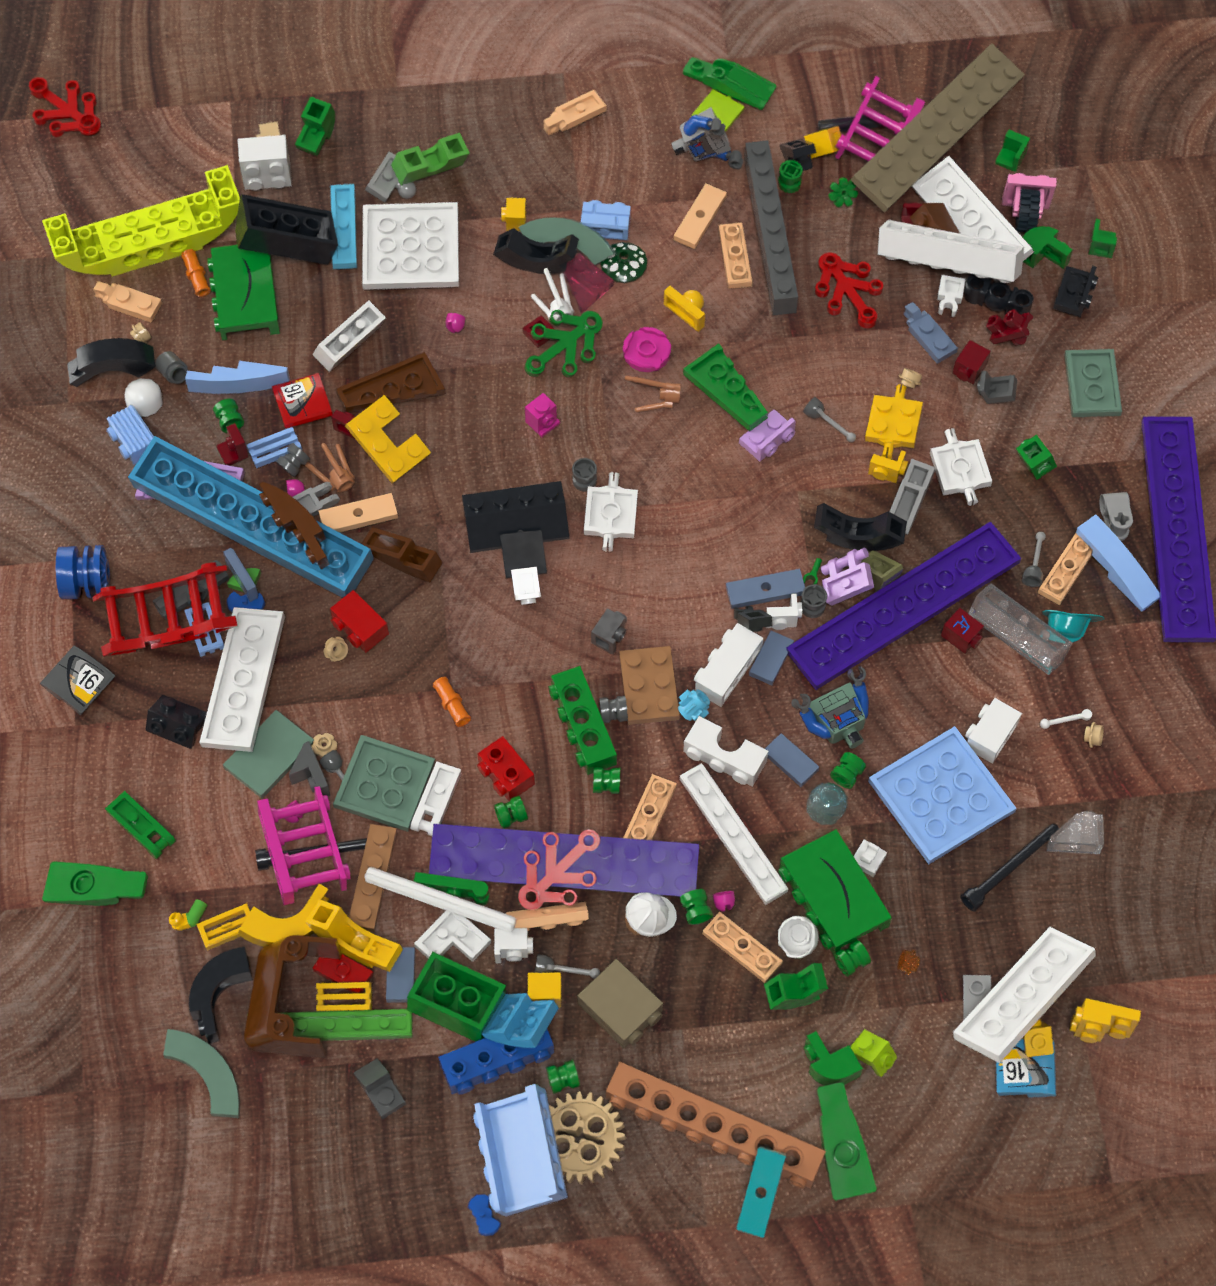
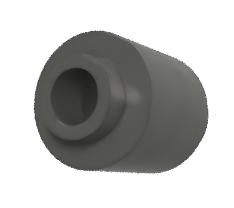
M166 351L160 354L155 363L156 369L170 383L179 384L184 382L188 371L187 365L174 352Z

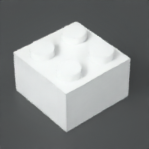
M285 135L238 139L239 164L245 190L292 186L291 166Z

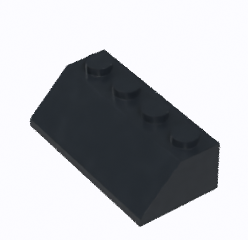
M241 194L235 228L238 249L329 264L338 246L331 211Z
M561 481L462 495L470 553L502 549L500 535L518 533L519 530L523 532L541 530L543 543L569 539L566 505Z

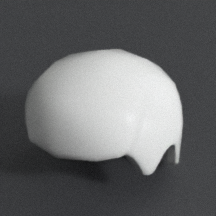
M140 378L128 384L125 389V402L127 407L133 405L141 417H147L155 414L162 407V393L159 385L153 380Z
M792 916L785 920L778 930V945L786 953V956L790 958H803L811 954L818 944V930L804 916Z

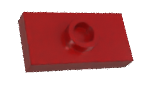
M343 954L341 959L319 957L312 968L315 973L334 983L369 982L373 976L372 970ZM365 988L344 989L352 992L353 994L362 993Z

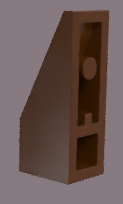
M924 203L910 217L914 225L960 234L944 203Z

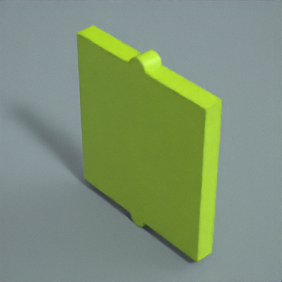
M713 89L691 117L712 107L717 118L721 120V123L725 124L726 132L744 111L745 106L732 100L730 96L726 97Z

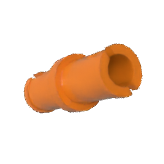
M185 250L182 252L181 258L187 269L186 276L191 280L196 296L204 297L211 292L204 276L206 274L205 269L200 265L195 250Z
M447 677L437 679L433 683V688L440 696L443 708L449 711L457 727L465 726L471 721V717L461 703L462 698L460 694L455 693Z

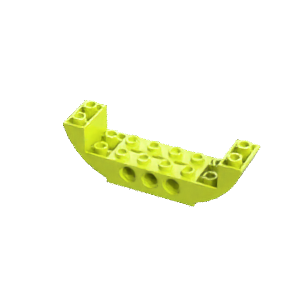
M228 165L205 172L208 185L207 190L73 230L70 228L66 213L42 220L55 260L73 271L95 275L111 274L113 277L179 257L182 252L188 249L202 250L204 245L222 234L232 224L238 214L240 197Z

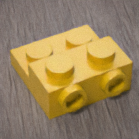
M1086 998L1082 1007L1077 1006L1075 1015L1072 1016L1070 1031L1074 1032L1073 1036L1080 1037V1040L1087 1043L1101 1042L1105 1033H1109V1036L1116 1039L1130 1038L1139 1023L1141 1011Z

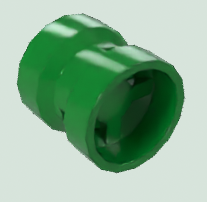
M787 160L780 165L778 186L783 192L794 193L800 189L803 173L800 163L794 160Z
M234 399L221 400L213 407V412L216 418L220 419L219 425L224 433H227L226 427L235 423L238 430L244 425V419L242 414L238 413V405Z
M845 752L840 758L839 766L834 767L830 776L838 785L851 789L857 781V775L862 774L865 770L866 764L855 754Z
M594 767L593 793L609 791L611 794H619L620 768L604 770L602 767Z
M520 796L511 798L508 803L500 802L494 805L502 829L510 827L516 821L521 823L528 820L527 812Z
M695 889L680 897L682 907L686 908L687 911L685 916L689 925L701 924L713 917L711 907L707 906L706 903L708 897L704 889Z
M859 940L850 943L848 949H840L833 954L837 966L846 977L855 973L858 966L865 967L871 963L869 953Z
M573 1060L564 1062L563 1066L551 1065L546 1067L553 1094L561 1092L566 1087L571 1089L580 1087Z

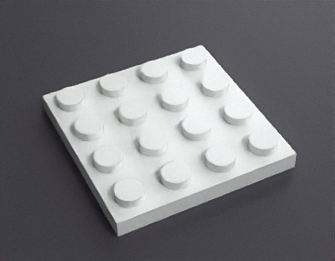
M458 202L363 205V290L459 287Z

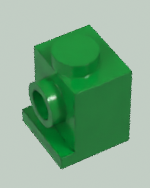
M1037 434L1032 438L1024 440L1016 448L1019 457L1036 480L1057 467L1052 454Z

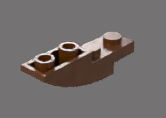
M264 481L261 482L259 485L262 493L259 496L265 507L271 506L275 512L271 516L277 527L283 526L287 533L293 531L298 542L306 544L308 549L305 553L312 564L317 562L320 569L330 565L319 545L326 537L315 518L288 493Z

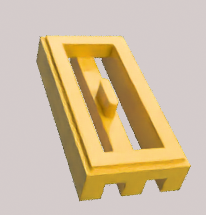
M247 903L196 924L207 951L240 937L238 935L240 928L237 927L243 924L250 913ZM244 913L246 915L245 917H242L233 922L226 923L214 930L205 932L206 929L223 923L232 918H235L239 915H242Z
M372 982L316 983V989L318 990V994H316V1000H318L316 1011L372 1010ZM365 988V993L324 994V989ZM365 999V1004L324 1005V1000Z

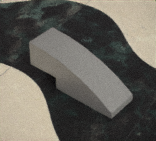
M911 459L890 510L894 515L907 521L906 535L910 532L935 473V467Z

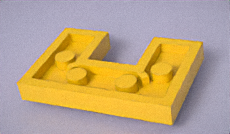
M383 395L348 422L345 427L393 484L430 455L431 452L416 433L399 447L393 444L382 428L397 418L400 413L387 397Z

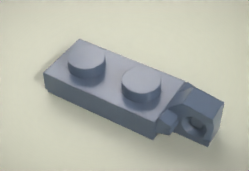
M913 302L905 306L904 315L908 319L906 323L909 326V332L937 364L957 353L958 347L925 310L921 312Z

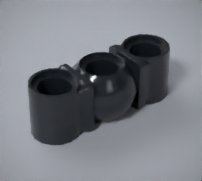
M975 274L968 276L964 290V299L970 304L983 306L985 303L986 307L992 311L1001 312L1006 310L1005 314L1014 309L1020 314L1030 313L1034 298L1028 290L1014 287L1012 291L1011 287L1006 283L998 281L991 283L992 278H979Z

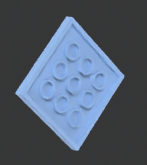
M956 727L949 729L870 776L868 780L928 864L1016 811L1014 804Z

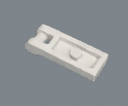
M436 761L412 819L411 830L417 832L422 830L428 832L429 836H432L433 824L442 823L462 774L461 769ZM425 814L433 816L431 822L423 820Z

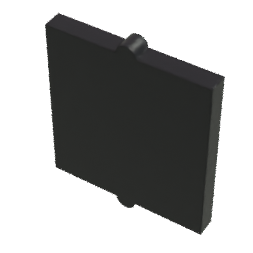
M519 530L518 533L500 535L506 579L512 578L511 570L537 567L538 575L547 574L541 530L528 532Z

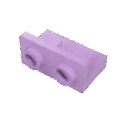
M774 409L768 414V418L740 437L739 444L760 462L766 456H772L781 443L792 439L795 434L796 420L791 418L787 421Z

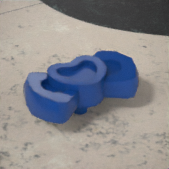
M232 592L226 600L227 607L232 613L234 607L263 610L265 607L264 597L260 593H258V598L251 602L246 595L240 596L236 592Z
M484 1194L475 1195L469 1201L468 1208L472 1211L473 1217L476 1218L479 1234L492 1236L499 1230L501 1223L493 1218L492 1210L488 1208L490 1203L489 1196Z

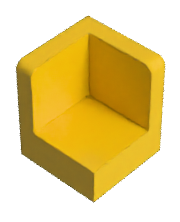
M839 126L804 136L806 141L815 144L816 153L810 154L811 158L839 150V148L835 147L841 136Z
M528 973V996L532 1001L554 1000L557 1006L561 1007V973Z

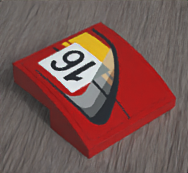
M319 373L272 386L285 429L333 415Z

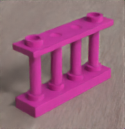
M876 76L872 84L866 83L861 93L864 99L846 136L841 134L835 146L839 148L835 158L840 159L845 149L868 162L876 155L849 141L853 132L882 147L890 141L858 124L862 115L893 130V134L897 135L921 112L925 101L916 98L913 105H905L875 89L880 79ZM870 98L901 113L902 117L905 118L904 122L900 121L898 123L867 107Z
M320 786L314 787L315 800L275 809V807L270 808L268 798L257 801L258 815L283 905L294 903V893L298 892L300 888L338 879L341 891L347 890V880L351 879L347 863L342 864L327 813L330 810L327 795L322 796ZM318 810L321 820L319 824L285 832L276 830L275 823H278L279 819ZM325 833L328 846L288 855V853L283 854L281 846H284L285 842ZM332 857L335 868L333 870L296 879L295 876H289L288 869H291L292 865Z

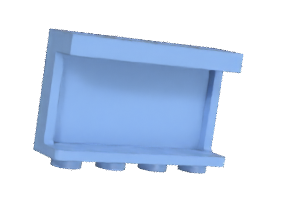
M536 1084L525 1087L526 1092L490 1104H483L481 1102L475 1104L474 1122L481 1136L479 1148L485 1157L484 1175L490 1184V1205L496 1213L504 1216L568 1198L546 1089Z

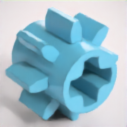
M687 689L679 697L681 701L679 702L678 710L685 719L695 721L699 716L705 718L709 714L707 709L709 708L710 700L701 690H692L690 692Z

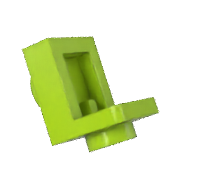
M865 1029L851 1045L856 1058L870 1065L876 1075L880 1077L893 1066L894 1061L897 1059V1055L888 1041Z

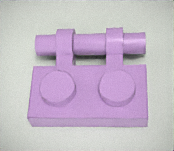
M866 548L851 550L846 556L840 559L833 558L828 561V564L821 567V571L825 576L830 574V577L822 580L823 588L827 592V604L835 605L874 588L870 565L865 562L861 563L863 559L869 557ZM849 566V569L842 571L844 567Z

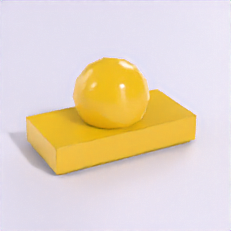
M671 286L664 290V305L699 332L703 329L705 313L701 311L704 305L701 293L696 290H688L681 295Z

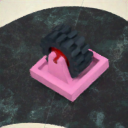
M1021 173L1008 174L1002 196V205L1013 206V217H1016L1015 230L1017 232H1027L1038 226V219H1041L1043 209H1049L1056 188V178H1050L1045 175L1036 177L1026 176Z

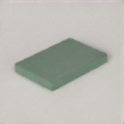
M1114 349L1065 350L1064 357L1072 417L1121 416L1122 406Z
M275 710L258 728L253 751H235L223 764V767L263 799L292 769L303 744L309 741L312 746L314 739L279 711Z

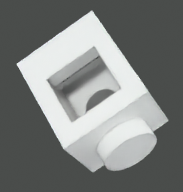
M514 928L512 932L495 929V963H501V958H506L508 961H520L522 958H528V954H533V937H528L527 928Z

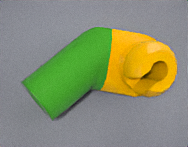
M196 899L188 913H172L169 916V924L172 925L173 929L179 931L195 927L206 910L207 904Z

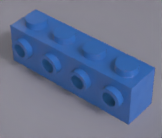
M546 1029L536 1048L509 1046L484 1038L438 1058L451 1094L457 1092L458 1094H465L471 1091L477 1084L482 1082L484 1084L492 1083L500 1078L499 1075L507 1072L511 1074L517 1073L531 1062L541 1063L548 1060L551 1054H554V1044Z

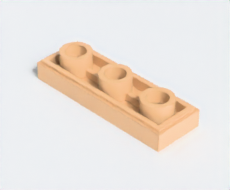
M705 184L674 234V241L695 249L726 199L727 192Z
M742 223L719 225L718 231L728 289L752 286V276Z
M392 493L319 510L321 523L339 533L398 518Z
M1076 533L1038 590L1040 595L1058 605L1062 603L1092 557L1093 550Z
M652 774L624 838L653 840L677 783ZM646 811H652L653 814H650V815H649V814H646L645 812H646Z
M586 902L575 903L571 906L564 904L542 907L535 910L527 909L506 912L507 915L516 918L514 928H527V931L534 927L552 929L556 927V924L567 923L569 926H576L589 919Z
M721 912L703 930L702 934L764 983L772 977L783 963V960ZM745 944L747 948L742 949L738 945Z

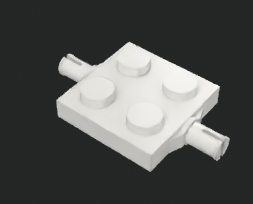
M947 429L944 433L948 443L941 447L931 448L930 456L943 495L965 493L967 504L972 505L973 503L975 505L978 500L974 490L992 485V478L979 439L958 441L955 429Z
M613 472L609 473L608 486H588L584 535L604 537L602 550L606 552L608 543V552L613 551L614 538H634L638 490L619 487V474L616 472L614 481Z

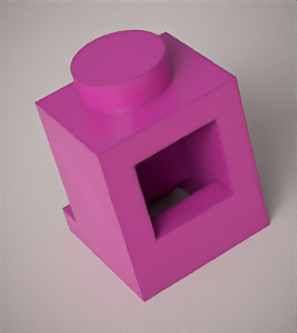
M544 393L525 406V422L541 438L560 424V421L557 419L556 405Z

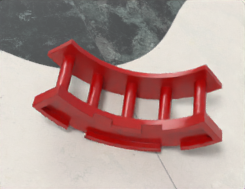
M216 562L205 563L201 565L199 570L161 582L117 590L116 586L101 588V592L92 598L93 602L105 600L111 638L109 643L101 647L103 657L134 653L136 649L146 648V645L150 644L151 649L181 644L208 637L207 633L216 630V633H221L236 627V616L226 617V614L222 612L216 575L227 571V566H217ZM206 579L212 610L209 620L204 619L198 581ZM188 585L194 617L192 626L186 628L179 626L172 589ZM162 591L169 628H167L166 633L154 635V632H151L144 594ZM134 596L141 634L138 635L139 638L125 640V637L121 634L115 599Z

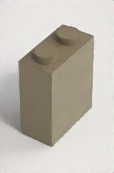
M617 959L577 995L578 1005L623 1049L628 1044L634 1045L643 1036L642 1031L648 1025L654 1026L663 1016V1003Z

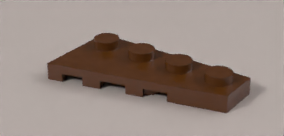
M425 352L336 388V393L346 412L364 410L383 395L392 404L446 394L445 388Z

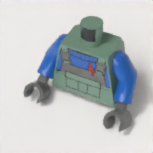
M860 666L858 667L860 675L857 678L854 677L852 669L848 670V677L855 683L853 686L849 682L811 701L807 694H800V697L803 699L802 705L799 704L797 699H793L791 702L794 708L801 710L800 716L809 732L822 739H828L832 744L845 739L851 749L858 747L864 741L858 731L864 728L869 710L866 684L862 682L866 677V671Z

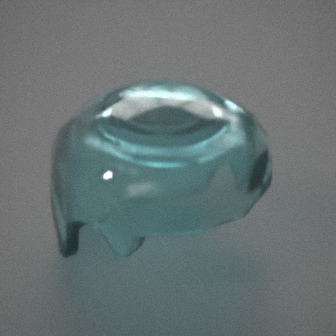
M829 782L817 785L809 794L806 802L807 813L811 819L823 825L835 824L845 814L846 808H848V797L843 789Z

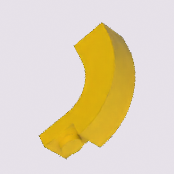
M318 884L305 907L298 914L289 918H274L253 906L241 925L238 935L261 947L291 935L311 936L314 932L305 921L319 899L326 902L329 901V898L326 897L328 888Z
M320 899L305 921L316 935L322 938L337 939L342 954L369 968L375 966L390 972L403 950L400 944L372 934L354 923L341 907Z

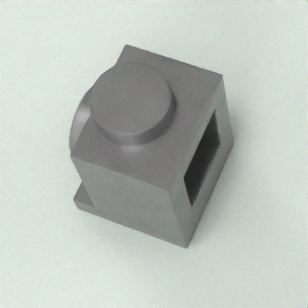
M607 608L591 631V643L614 655L616 652V641L621 642L626 634L625 623L627 622V617L621 612H613Z

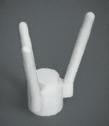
M545 268L544 273L555 300L551 302L549 310L535 294L531 295L532 299L547 314L548 318L552 311L556 309L563 311L566 315H573L574 310L571 306L564 273H560L564 295L563 300L559 296L549 270ZM558 314L553 315L554 320H561Z

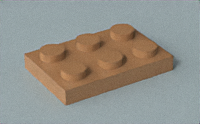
M670 646L619 651L623 690L627 704L628 725L679 720L680 715Z

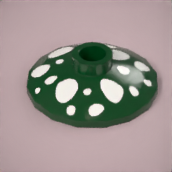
M620 242L611 245L615 254L600 262L602 272L607 278L618 283H629L643 276L647 269L648 260L645 252L639 246Z

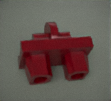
M1015 309L1008 311L1004 319L997 314L990 316L986 325L992 332L990 341L993 344L1011 341L1014 345H1023L1027 340V336H1029L1027 326L1029 321L1033 319V316L1029 312L1020 314Z

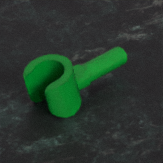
M817 558L812 571L804 575V585L807 580H813L814 584L818 585L817 574L822 559Z

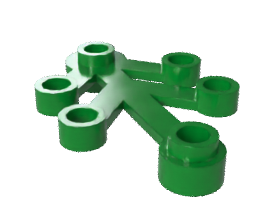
M556 309L552 311L549 317L551 324L554 326L567 324L578 327L570 332L548 329L540 323L535 324L531 330V335L534 339L541 340L545 338L559 341L540 356L533 355L527 359L524 368L529 376L537 377L541 375L545 364L566 348L562 374L566 377H573L577 372V365L575 364L577 339L584 335V349L580 353V359L584 363H591L596 356L593 349L594 334L598 333L602 328L601 316L594 311H586L581 316L566 315L563 311ZM558 314L561 320H554L553 315ZM587 320H594L595 325H588ZM535 329H541L543 331V334L537 335L535 333ZM584 352H590L592 358H586ZM537 361L540 367L534 368L531 362ZM571 366L573 368V372H567L565 367Z

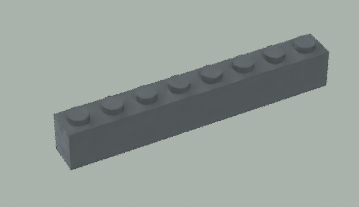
M769 141L745 143L744 163L772 314L796 313L798 293Z

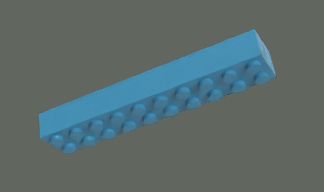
M156 436L153 437L128 476L133 487L342 598L352 590L355 591L374 559L370 548L317 521L326 537L319 545L330 564L320 569L317 562L314 564L310 562L305 553L308 549L304 542L299 543L293 531L287 533L283 526L277 527L271 516L275 512L271 506L265 507L259 496L262 493L261 491Z

